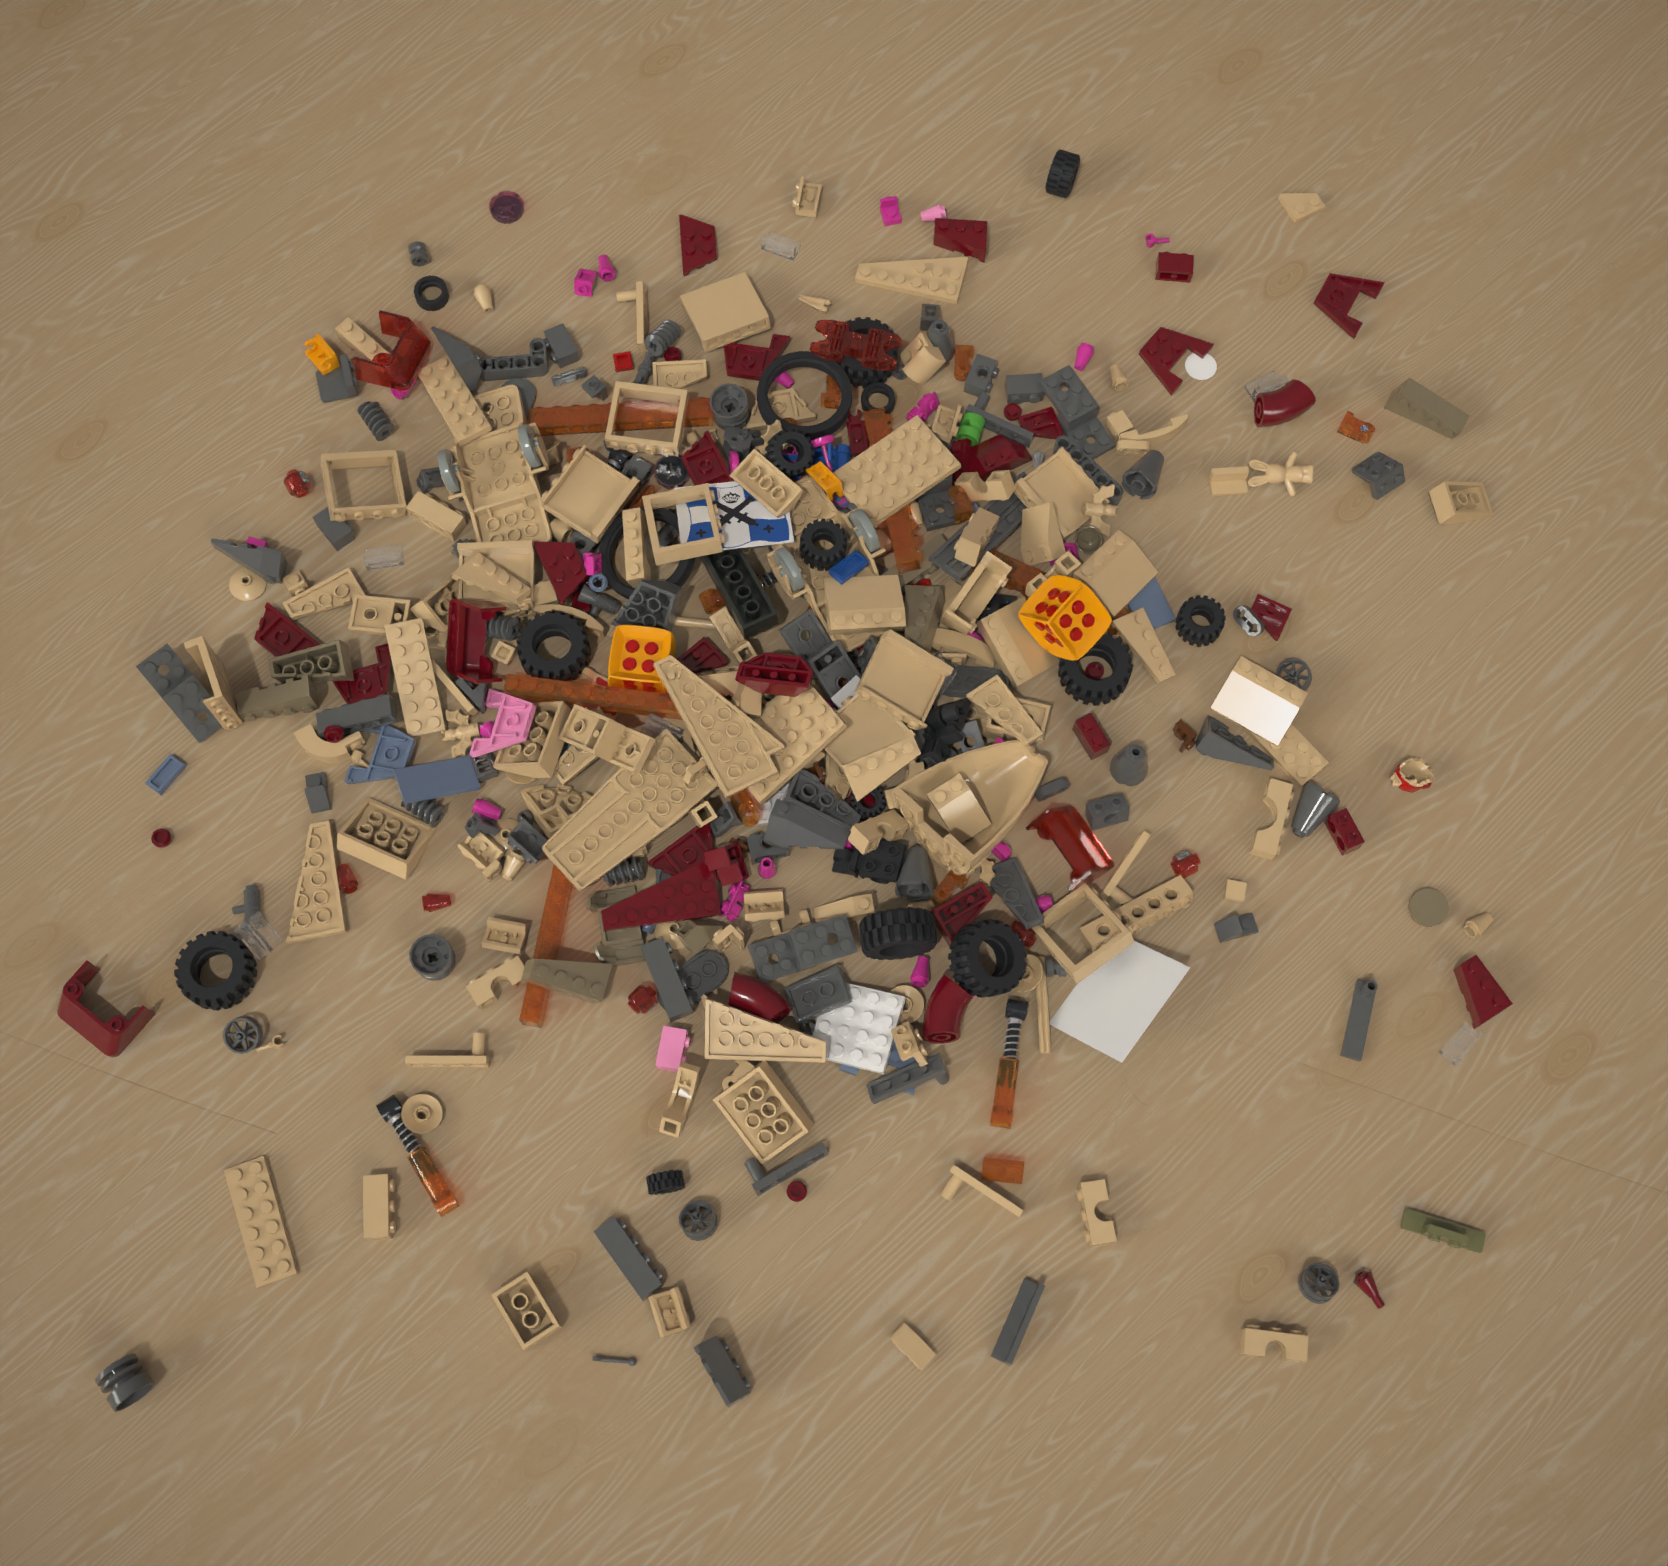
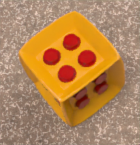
M1053 575L1045 580L1027 599L1018 613L1022 624L1042 648L1054 656L1072 661L1083 657L1103 636L1112 622L1107 609L1087 585L1078 579L1064 575Z
M638 625L617 626L612 639L608 664V686L611 694L625 700L658 703V700L662 697L669 699V694L653 664L670 655L675 658L676 643L674 634L668 630Z

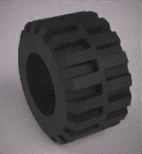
M1061 149L1056 152L1046 181V193L1067 198L1070 195L1079 169L1080 155Z
M791 428L783 429L772 436L767 442L765 458H768L769 462L787 477H794L808 469L809 464L813 462L812 456H814L815 451H812L814 445L809 443L811 440L809 436L807 438L804 436L805 432L799 433V429L796 428L793 430ZM783 443L792 444L796 448L798 458L795 463H790L783 458L781 454Z
M818 519L813 521V524L808 523L807 528L804 527L800 536L799 552L801 558H804L806 565L810 564L812 569L817 567L818 571H821V568L829 571L830 567L835 566L845 558L847 534H845L844 528L840 529L839 523L833 524V520L828 522L825 519H821L818 522ZM818 540H827L833 544V547L828 550H820L813 543Z
M1197 595L1195 599L1191 597L1188 601H1185L1175 621V628L1179 630V637L1183 636L1182 640L1184 642L1189 641L1191 646L1197 644V647H1201L1202 644L1208 646L1210 642L1214 643L1225 625L1226 616H1224V609H1220L1221 604L1219 602L1216 604L1213 598L1211 600L1207 599L1208 596L1205 595L1203 598ZM1195 615L1203 616L1209 621L1210 626L1199 627L1193 623L1191 617Z

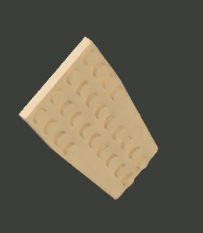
M667 729L655 738L656 740L639 775L620 768L543 845V853L578 891L585 890L666 831L718 787L717 782L708 773H705L689 785L683 780L687 766L691 763L696 764L697 761Z

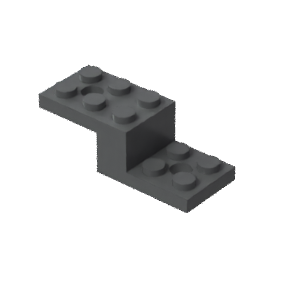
M1070 365L1039 381V386L1058 411L1057 420L1063 434L1076 443L1090 458L1094 460L1116 447V443L1096 417L1099 409L1098 403ZM1064 385L1067 386L1069 390L1062 391L1059 389V387ZM1092 437L1096 442L1088 443L1086 439Z
M952 474L916 498L927 532L962 523V517L952 491ZM942 508L944 509V512L937 513L935 512V509Z
M808 609L779 629L780 634L795 656H802L813 670L812 678L818 680L833 704L835 703L831 698L841 689L838 685V680L841 677L845 678L846 684L856 675L861 679V675L838 640H830L811 609ZM803 630L809 633L807 641L801 639V632Z
M168 643L136 666L199 743L221 727V724L203 703V700L211 698V695L190 672ZM160 665H168L170 672L167 675L159 674L158 668ZM199 711L207 712L208 718L206 721L201 722L197 719L196 716Z
M846 914L748 945L757 978L763 982L807 970L821 963L858 952ZM829 934L837 936L836 944L832 945L827 941ZM769 954L777 955L778 962L776 964L768 962Z

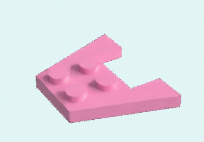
M489 688L485 706L487 708H499L491 737L474 738L469 753L473 758L526 741L536 710V706L531 702Z

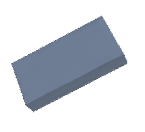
M170 754L145 784L162 796L187 766Z

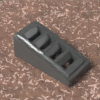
M487 753L486 757L478 760L470 756L479 782L498 776L496 769L493 767L494 764L490 753ZM487 760H488V762H489V763H486V764H483V765H480V766L477 765V764L482 763V762H485V761H487ZM489 766L491 768L483 772H480L481 769L487 768Z

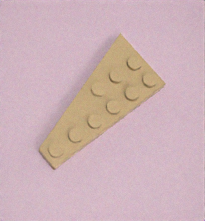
M969 256L861 263L858 265L855 282L957 304Z
M329 820L313 823L309 826L305 856L301 865V876H299L293 904V915L289 924V935L286 939L287 944L346 933L332 826Z
M706 997L705 1059L826 1063L827 1041Z

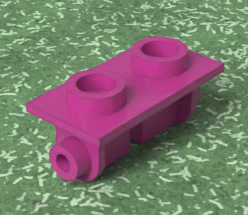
M936 393L924 394L917 403L919 408L914 406L907 413L906 420L909 421L918 415L925 422L940 405Z
M743 881L731 884L728 889L729 896L720 906L721 915L719 917L727 916L726 919L731 922L738 918L742 906L736 903L739 901L744 904V892H750L748 885H742Z

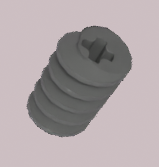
M663 321L645 338L647 351L653 356H660L680 337V327L674 321Z
M367 401L358 407V414L361 415V418L377 441L386 439L394 430V424L391 423L390 418L387 417L383 408L380 407L379 402Z
M495 615L493 620H487L486 637L508 641L516 639L521 628L519 619Z
M431 799L403 804V801L401 802V807L411 811L413 815L423 820L424 823L429 824L432 828L436 827L444 816L442 812L444 806L439 805L436 808L438 803L436 800L431 804Z
M632 857L630 864L627 859L624 860L623 865L620 863L603 876L604 881L609 887L612 886L613 880L616 885H620L621 879L624 884H627L628 878L635 882L636 876L642 881L644 873L641 858L639 857V862H637Z

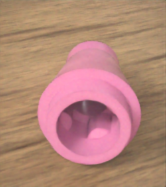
M938 204L925 211H921L922 222L935 221V218L947 219L944 205L940 206Z

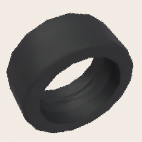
M425 276L418 280L414 286L417 304L426 311L440 310L449 300L446 283L437 276ZM429 287H438L442 291L441 295L433 300H425L421 297L422 292Z
M881 382L867 385L861 395V406L864 413L876 419L890 415L895 406V393L892 388ZM874 393H881L888 397L889 402L882 408H876L868 404V397Z

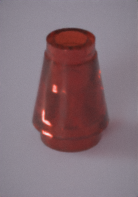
M348 864L339 865L337 867L339 889L343 894H351L358 889V882Z
M427 893V895L422 896L423 911H429L430 913L451 906L450 894Z

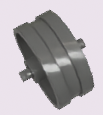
M1292 658L1284 661L1278 667L1276 673L1278 677L1281 676L1282 671L1287 673L1288 676L1282 679L1290 680L1289 683L1291 684L1297 683L1298 687L1304 691L1311 685L1312 673L1304 661ZM1292 664V670L1288 671L1285 669ZM1295 664L1303 665L1298 671H1296ZM1307 669L1308 676L1299 675ZM1300 679L1307 680L1303 686L1299 683Z
M246 1015L231 1020L227 1023L223 1032L225 1045L235 1053L243 1054L250 1052L259 1046L263 1039L262 1025L257 1019ZM243 1020V1027L241 1028L236 1021ZM248 1023H250L254 1028H247ZM232 1025L238 1032H230ZM251 1032H256V1038L251 1036ZM231 1036H235V1043L232 1041ZM247 1039L254 1042V1045L250 1048ZM240 1041L243 1042L244 1048L237 1046Z
M696 1200L688 1203L681 1210L679 1224L688 1238L701 1241L714 1234L718 1226V1217L711 1204L706 1201ZM701 1209H707L703 1214H701ZM709 1214H713L712 1219H705ZM687 1217H690L692 1219L690 1221L685 1222ZM693 1225L691 1231L685 1229L686 1227Z
M1323 1263L1310 1264L1301 1273L1298 1280L1299 1289L1303 1296L1316 1304H1324L1330 1301L1338 1292L1340 1285L1335 1271ZM1306 1275H1307L1312 1281H1307ZM1325 1289L1331 1291V1294L1329 1296L1327 1295Z

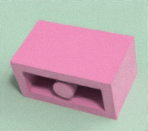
M663 1026L655 1064L657 1069L677 1072L680 1062L686 1063L687 1056L684 1055L685 1048H689L691 1040L687 1030Z

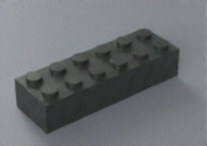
M741 548L728 549L720 553L700 556L702 563L744 639L778 624L777 612Z

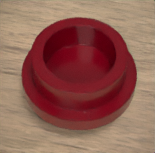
M669 347L664 353L665 361H680L682 358L681 352L676 347Z
M1010 403L1005 406L1004 416L1007 420L1015 421L1021 416L1022 410L1019 405Z
M1093 662L1086 666L1085 675L1087 678L1100 680L1103 677L1104 669L1099 663Z
M330 725L324 729V736L331 743L339 742L344 735L343 729L336 725Z
M163 828L155 830L151 837L152 843L159 848L168 846L172 839L171 833Z
M793 1181L787 1187V1196L794 1202L802 1201L807 1195V1188L800 1181Z

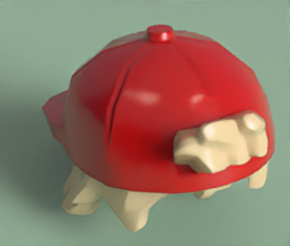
M1412 757L1396 767L1390 780L1392 781V786H1397L1402 791L1413 793L1420 789L1429 788L1435 779V774L1432 773L1433 769L1429 768L1430 765L1425 764L1426 762L1422 758Z

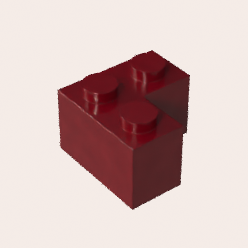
M738 840L716 846L704 852L705 865L709 868V871L717 869V879L721 882L722 886L749 878Z

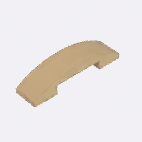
M1185 414L1172 418L1169 421L1168 427L1141 435L1138 434L1137 429L1119 434L1118 441H1147L1151 446L1160 444L1177 435L1185 427L1188 415Z
M557 604L538 605L532 609L533 616L540 614V616L544 615L545 611H550L551 613L561 611L562 615H565V613L571 614L573 619L577 618L581 625H585L587 634L605 638L604 627L592 616L581 610Z
M937 628L931 648L940 650L943 647L958 653H965L967 656L975 658V663L993 668L995 658L986 643L957 631Z

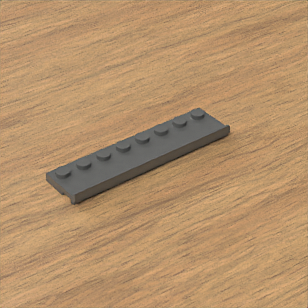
M1023 472L1013 480L1014 484L1020 478H1024L1026 473ZM1014 492L1009 499L1004 501L991 500L982 508L1000 516L976 566L987 551L991 553L1022 524V509L1027 507ZM969 521L928 559V561H932L957 582L962 580L974 568L954 558L956 553L954 546L957 540L960 539Z

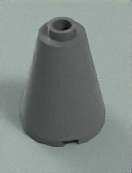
M936 320L931 324L926 334L933 347H938L946 362L953 358L955 346L947 323L942 320Z
M1150 450L1123 474L1122 486L1131 496L1137 495L1140 496L1139 499H1149L1155 494L1164 462V457L1159 451Z
M1132 744L1114 755L1110 763V772L1117 783L1135 786L1145 779L1148 773V763L1142 746Z
M1307 783L1304 786L1291 826L1294 830L1293 833L1300 838L1304 836L1309 837L1339 806L1340 800L1330 792L1327 794L1322 791L1323 788Z
M919 845L912 846L907 850L895 886L896 895L900 898L902 896L907 897V901H926L930 895L932 897L934 895V885L927 851Z

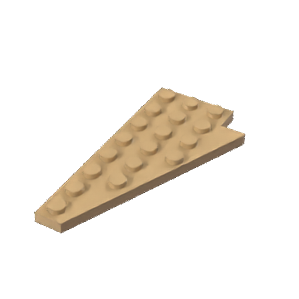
M670 655L653 664L725 799L778 773L770 756L784 750L785 747L780 741Z

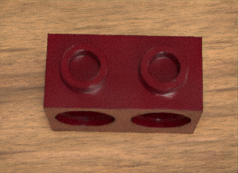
M1347 808L1329 815L1324 821L1342 856L1359 849L1365 842Z

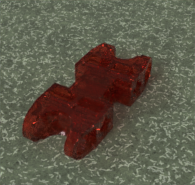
M819 320L816 322L815 330L822 333L826 339L810 344L809 349L814 355L841 363L844 355L861 358V367L875 370H893L896 368L897 361L889 357L890 355L886 354L885 351L901 347L902 339L898 335L875 328H869L868 335L850 332V323L836 320Z

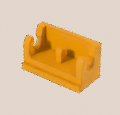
M319 333L305 342V347L313 344L312 348L307 349L305 353L323 376L340 367L335 352Z
M821 461L806 469L808 477H811L827 493L831 501H833L832 495L835 492L839 498L844 496L842 482Z

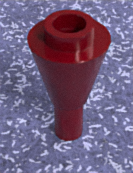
M1364 1270L1355 1276L1356 1280L1354 1283L1373 1300L1378 1309L1385 1306L1378 1294L1372 1272Z

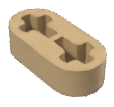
M1121 440L1116 443V453L1122 456L1143 457L1151 450V444L1147 441Z

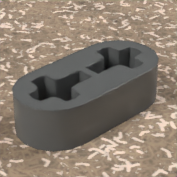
M1243 605L1235 608L1233 617L1248 635L1258 636L1263 633L1264 623L1250 607ZM1245 610V617H1240V611ZM1254 624L1258 625V631H1252Z
M1063 777L1038 788L1034 795L1037 801L1041 802L1064 792L1070 785L1066 777Z

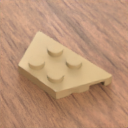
M793 388L768 392V400L772 409L783 420L791 424L816 420L814 412H811L806 407V403L798 397ZM757 396L749 423L747 424L748 431L768 428L759 412Z

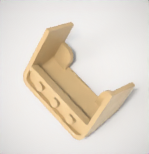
M987 551L939 622L965 635L968 632L972 634L978 625L975 623L993 595L999 587L1004 588L1008 582L1007 575L1012 567Z

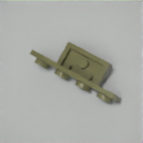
M1408 1208L1404 1210L1401 1223L1402 1229L1427 1236V1239L1431 1241L1446 1242L1448 1246L1460 1249L1461 1247L1477 1253L1483 1251L1486 1237L1484 1232Z

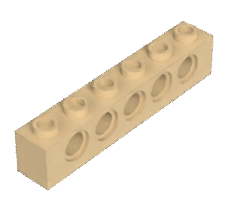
M1179 875L1113 910L1112 913L1116 911L1122 919L1121 922L1124 925L1127 923L1133 930L1131 935H1136L1143 928L1153 926L1158 920L1173 915L1175 911L1190 906L1193 902V890L1183 877ZM1105 915L1080 928V938L1091 954L1120 933Z

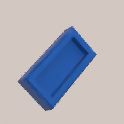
M855 550L830 568L829 575L842 585L868 566L869 560Z

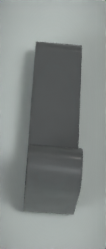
M541 338L531 340L529 345L530 354L481 358L479 364L483 370L480 378L484 381L545 376L549 370L545 341Z

